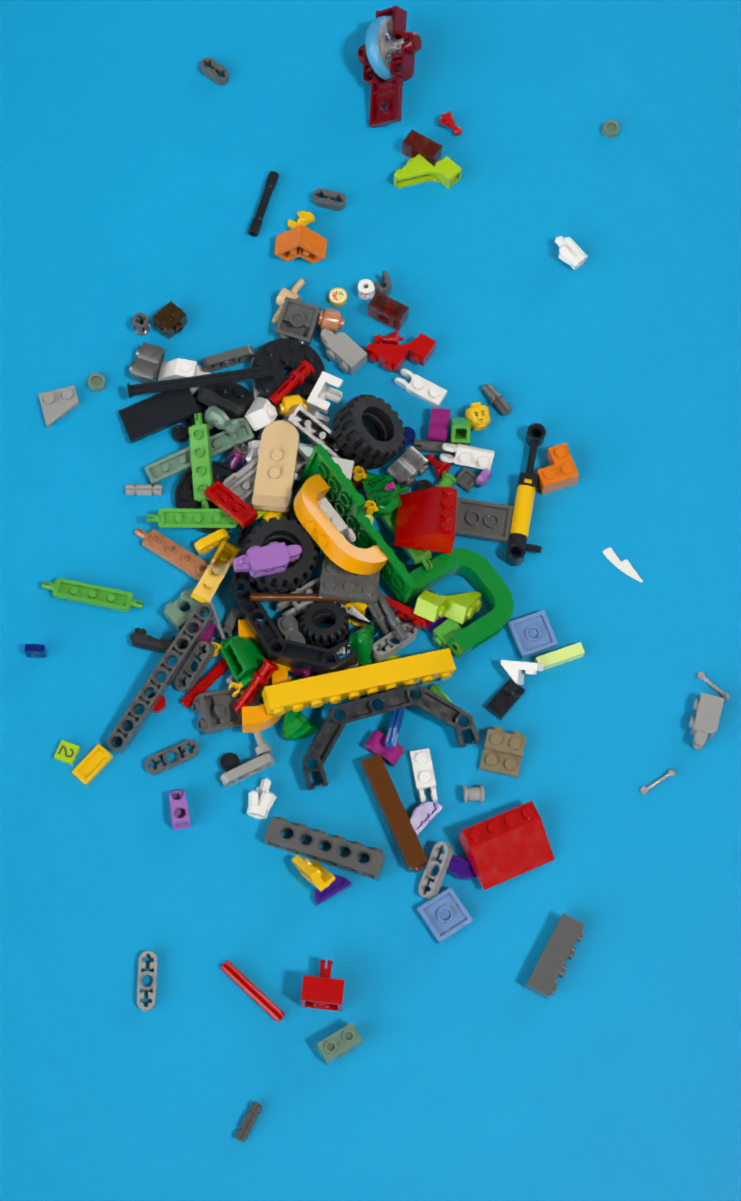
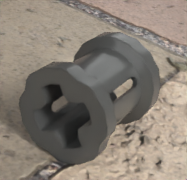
M143 313L135 314L132 319L134 332L140 336L148 334L150 331L148 316Z

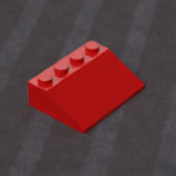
M437 486L399 495L402 504L397 507L394 546L451 554L455 539L457 489Z
M532 801L466 828L458 836V840L484 891L555 860L541 817Z

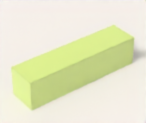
M581 642L538 656L535 658V663H544L543 670L584 657L585 651Z

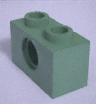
M194 587L190 590H185L179 599L175 602L171 601L165 607V618L178 632L181 631L195 608L201 603L190 597L195 589ZM184 606L190 607L188 611H181V608ZM207 609L203 610V611L200 613V616H202L203 614H205V613H206L207 611H209V610H207Z
M350 1023L317 1043V1049L325 1063L329 1065L362 1045L363 1039L354 1024Z

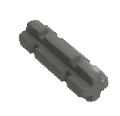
M252 1102L249 1108L250 1111L247 1112L240 1125L241 1129H238L235 1138L241 1142L246 1141L248 1132L251 1131L258 1118L257 1114H260L262 1110V1105L257 1102Z

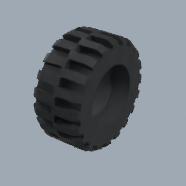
M363 394L354 397L337 412L332 425L334 440H337L336 445L339 449L341 448L342 454L354 461V464L357 463L358 466L366 467V469L381 468L397 456L405 444V428L402 427L403 422L398 418V413L391 408L392 406L389 403L386 404L383 399L376 398L374 395ZM365 427L370 430L373 437L366 431Z
M272 517L269 519V522L266 520L261 521L259 526H255L251 530V534L248 535L243 555L246 554L250 547H263L271 542H285L287 546L299 545L302 548V553L297 563L290 568H286L284 572L257 578L250 576L249 580L252 583L257 582L258 588L261 590L263 588L269 589L268 593H274V591L285 593L288 590L289 593L296 591L297 587L302 588L306 581H309L317 564L318 551L316 550L318 546L302 525L297 524V520L292 519V521H288L287 517H281L280 520H277L276 517Z

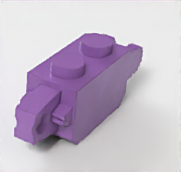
M271 542L263 547L253 546L246 551L245 555L234 558L232 564L235 572H249L250 576L254 578L280 573L286 570L289 562L300 558L302 548L299 545L286 546L285 542Z

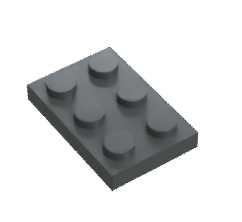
M457 497L455 535L508 543L513 506Z
M323 559L319 597L376 605L380 571L370 575L355 574L344 570L331 560Z

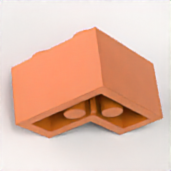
M299 225L276 235L274 255L287 262L301 257L314 264L325 259L327 239L306 226Z
M566 443L548 448L546 458L550 466L538 469L536 474L539 475L537 484L542 495L576 485L579 478V473Z

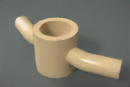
M299 279L291 290L283 288L276 299V304L280 307L272 319L273 323L277 324L285 297L300 301L301 296L297 293L305 284L303 279Z

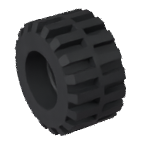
M314 601L313 605H307V609L302 611L303 615L300 617V625L306 644L330 649L348 640L349 617L344 607L341 608L340 603L335 604L334 601ZM322 623L333 624L332 627L326 629L316 627Z

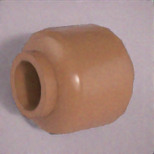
M324 308L323 311H320L316 325L319 326L321 331L326 328L335 334L339 329L343 328L344 319L340 311Z

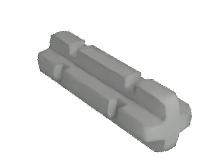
M127 484L125 492L126 495H134V493L136 495H162L163 487L161 484H154V486L152 484H136V486L134 484Z

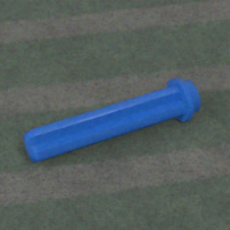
M406 707L393 710L384 742L387 748H395Z

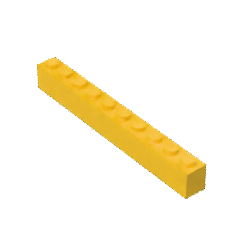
M450 648L266 686L262 691V697L267 714L280 716L285 714L286 711L293 710V712H299L305 707L312 706V708H317L324 703L336 704L347 698L355 700L361 695L367 694L372 696L380 691L386 690L387 692L417 683L429 684L436 679L447 680L452 677L456 667Z

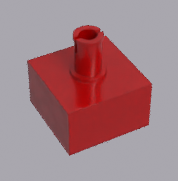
M320 960L319 977L303 976L301 1007L342 1012L345 980L331 978L333 961L328 960L327 968H325L326 960Z

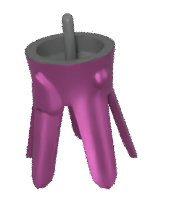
M244 443L235 444L233 451L224 460L227 462L235 455L231 469H234L239 461L241 462L240 469L243 467L245 455L249 451L248 447Z

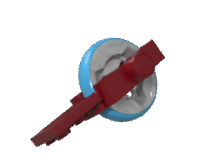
M398 6L376 11V18L367 29L365 44L358 49V59L364 65L363 79L371 84L369 126L372 128L401 121L404 81L412 78L414 74L415 53L422 48L420 35L417 32H409L406 29L407 11Z

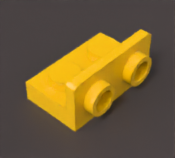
M298 855L291 859L301 875L319 891H323L336 879L333 874L317 861L311 864L307 858L303 860Z

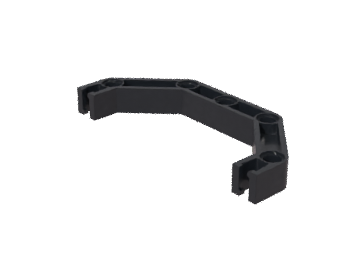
M247 534V536L245 537V540H244V543H243V546H242V549H241V552H240V555H239V556H242V555H243V554H242V553H243V549H244V546H245V543H246V539H247V537H248L249 534ZM234 571L230 582L231 598L266 655L273 663L320 674L346 670L357 664V654L355 651H352L346 657L339 658L345 653H350L351 645L348 640L327 649L283 639L261 602L250 601V593H254L252 590L254 583L249 580L250 574L246 575L245 572ZM257 619H262L261 622H255ZM275 649H281L280 652H273ZM329 661H334V662H335V663L332 664V665L327 664V662H329Z
M418 684L408 685L336 705L328 712L302 758L301 767L307 789H315V785L311 784L310 773L317 771L322 780L320 786L328 785L323 764L347 723L413 705L452 727L458 748L466 747V743H463V730L469 729L472 745L480 743L474 719L470 713ZM414 688L419 691V697L416 700L410 696V691ZM375 699H379L382 702V707L379 710H375L372 707V702ZM338 709L344 712V718L340 721L334 717V713ZM461 716L467 719L465 727H461L458 724V719ZM310 758H314L317 762L314 769H309L306 765L307 760Z

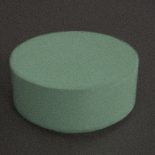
M614 120L604 122L602 134L607 138L617 137L620 125Z
M101 373L91 374L87 379L89 389L93 392L104 390L106 387L104 375Z

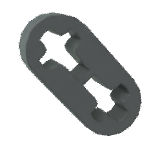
M207 57L201 60L200 70L203 75L217 85L222 86L228 83L229 73L226 68L212 58Z
M320 188L313 192V203L318 207L341 211L346 206V198L342 193Z

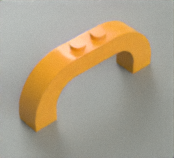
M319 474L308 478L294 499V511L302 526L327 557L344 570L360 575H370L379 572L388 561L385 554L377 545L363 549L350 544L317 503L324 498L330 487Z
M238 620V636L246 640H254L262 648L246 621ZM275 649L273 652H280L281 649ZM276 664L279 670L275 671L271 676L272 685L292 681L291 677H288L287 671H291V667ZM264 703L259 706L242 707V733L263 731L278 722L282 715H268Z

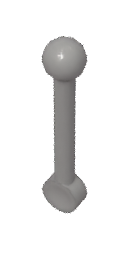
M698 672L697 678L699 680H704L725 698L724 700L730 699V695L724 693L708 680L704 672Z
M669 769L667 774L647 787L643 786L640 789V793L646 795L649 789L669 776H674L675 770Z

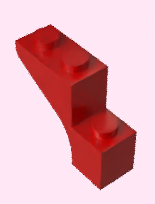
M420 333L414 341L405 345L370 343L366 347L367 358L372 363H378L383 366L386 371L397 374L408 358L415 364L425 366L435 351L436 341Z

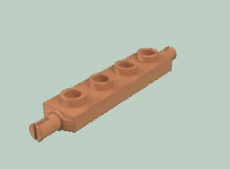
M138 527L134 533L143 539V547L197 581H200L209 563L155 529L146 533Z

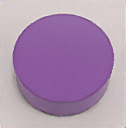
M485 468L478 476L475 484L484 487L489 481L492 472Z

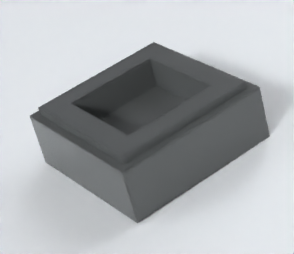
M464 467L456 477V485L469 493L475 486L478 475Z

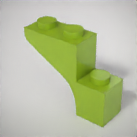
M418 154L415 158L409 159L406 166L395 172L394 186L404 188L434 181L450 189L461 179L462 168L447 156L443 160L437 161L433 166Z
M425 590L417 598L414 614L432 622H435L439 617L445 616L463 624L467 619H471L475 612L480 610L482 593L473 591L445 596Z

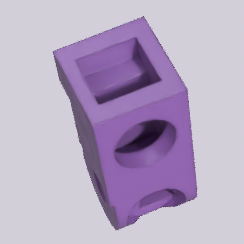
M185 789L169 792L173 830L191 828Z

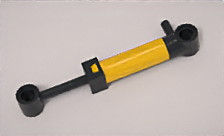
M539 423L531 424L526 434V443L530 446L526 473L520 472L505 555L506 562L511 566L521 565L526 551L541 553L542 549L541 546L527 544L539 476L533 474L537 447L543 444L546 434L544 426ZM532 434H538L540 437H533ZM517 552L520 556L515 557L511 553Z

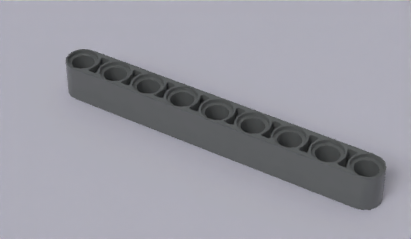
M200 603L195 608L109 736L108 745L115 753H123L129 747L190 656L196 644L214 620L215 613L210 604ZM207 609L210 611L207 617L200 616L203 610ZM192 626H199V630L196 633L189 632ZM181 642H188L186 649H179ZM170 658H177L175 665H168ZM160 674L167 675L163 682L157 681V677ZM155 690L156 694L152 698H147V692ZM137 707H145V710L142 714H135V710ZM132 722L134 724L133 729L125 731V725ZM122 739V745L115 748L113 746L114 741Z

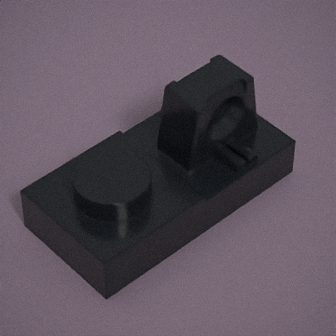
M510 678L488 703L486 709L499 720H502L525 693V689Z

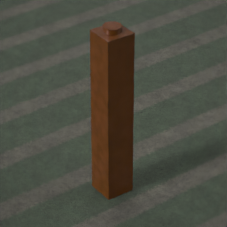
M380 754L361 761L362 770L408 872L414 871L417 873L424 870L428 859Z

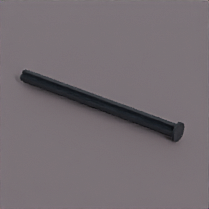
M275 365L134 385L128 383L129 398H132L135 395L270 377L276 375Z

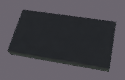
M190 388L164 391L118 411L131 443L194 417L195 413H200Z

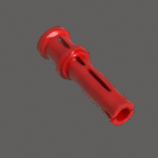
M302 360L300 366L295 371L290 372V377L267 398L271 405L277 407L283 397L287 396L297 385H302L304 379L309 374L314 373L313 366L306 360Z
M265 658L263 660V665L258 672L255 671L253 674L254 679L235 705H233V708L240 714H242V707H248L262 686L269 683V678L272 674L279 670V667L269 659Z

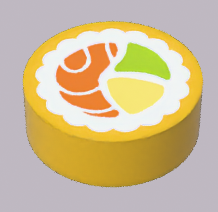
M334 288L330 291L329 302L333 306L340 307L346 303L347 293L344 289Z

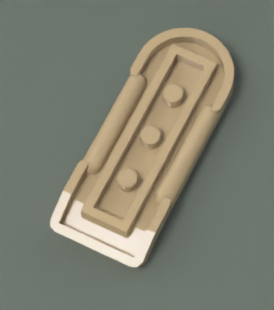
M274 421L263 430L252 497V508L255 510L288 512L290 510L300 437L296 427L288 421Z

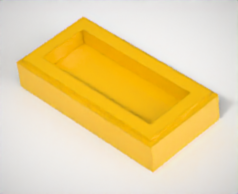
M98 743L72 771V774L87 786L114 757Z

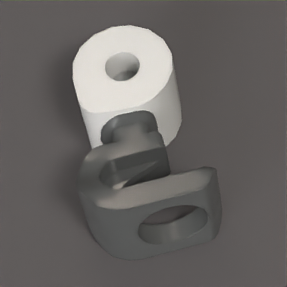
M387 271L382 272V280L386 287H382L379 281H375L373 284L371 280L363 279L358 283V296L363 300H369L374 298L376 291L380 295L389 296L392 283Z

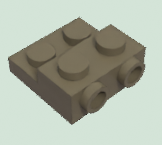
M500 727L488 729L479 770L518 778L527 737H523V733L518 731H512L511 734L505 733L504 729Z

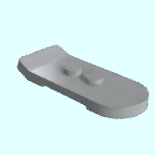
M300 448L297 453L295 473L306 467L309 460ZM259 455L239 471L226 478L222 483L251 508Z

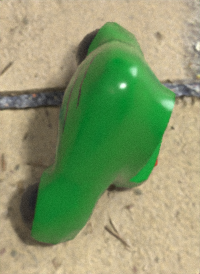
M373 621L370 622L374 626L364 624L356 633L350 635L351 652L355 651L357 654L359 667L374 664L370 655L373 648V637L378 632V627Z

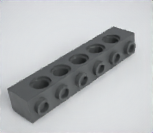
M282 817L271 818L264 838L265 845L377 881L379 880L386 857L383 850L372 847L369 849L357 841L347 842L341 836L334 835L332 837L326 835V832L320 829L313 831L307 829V826L301 823L294 825L288 823V820ZM289 831L293 836L290 839H285L282 834ZM308 837L312 842L309 845H304L301 843V840ZM327 843L331 846V849L323 851L320 849V846ZM345 849L350 852V855L342 857L339 855V852ZM360 856H367L369 861L367 863H360L358 858Z

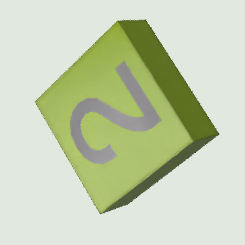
M61 740L54 759L73 766L81 748Z

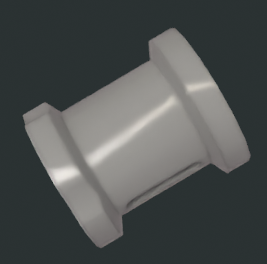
M464 785V803H468V801L484 803V785H480V787H467V785Z

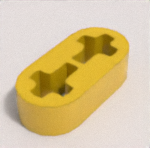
M219 529L198 540L194 547L198 554L202 555L219 547L223 540L228 541L230 536L226 529Z

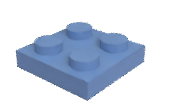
M544 610L508 622L509 629L522 659L558 647L557 639Z
M451 887L417 908L418 913L438 943H441L473 922V919Z

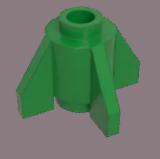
M286 711L282 724V729L284 730L282 734L287 740L293 739L296 741L311 736L318 730L303 715L302 711Z

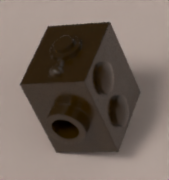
M170 301L153 316V323L158 331L170 339L176 333L178 334L187 324V315L181 308Z

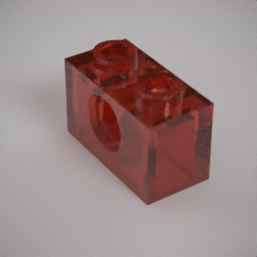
M411 130L403 141L402 154L410 159L420 154L434 166L441 158L442 145L414 130Z
M378 291L368 304V316L395 330L400 331L408 319L409 307Z

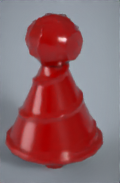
M449 111L446 114L442 112L440 114L442 118L438 123L451 128L455 136L461 135L462 128L456 127L452 112Z
M398 330L385 337L381 335L374 337V343L379 344L385 342L400 345V341H403V337H399Z
M433 454L426 455L425 458L429 460V464L432 463L438 478H442L443 472L449 473L450 463L435 460Z

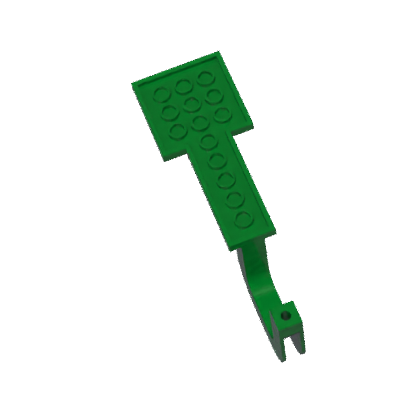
M321 444L314 447L299 481L300 487L303 486L308 478L319 474L330 487L324 498L326 497L348 528L353 530L356 536L354 541L356 546L366 549L377 545L388 558V561L380 570V577L401 604H409L412 598L421 594L425 589L431 588L451 575L460 574L467 577L479 593H482V597L489 605L490 612L452 635L447 642L448 647L459 659L502 631L513 612V597L508 586L483 556L468 549H452L451 554L442 553L430 560L433 564L431 569L427 570L422 565L408 573L404 563L398 560L393 549L385 543L382 535L372 526L370 519L362 513L366 504L363 495L357 492L352 481L344 475L341 467L333 461L327 449H324Z

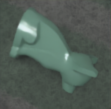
M210 406L205 412V421L209 429H213V427L221 430L225 429L233 438L237 436L240 422L245 421V418L229 419L225 412L217 406Z

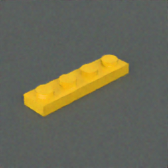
M223 540L190 597L201 603L209 604L240 549Z

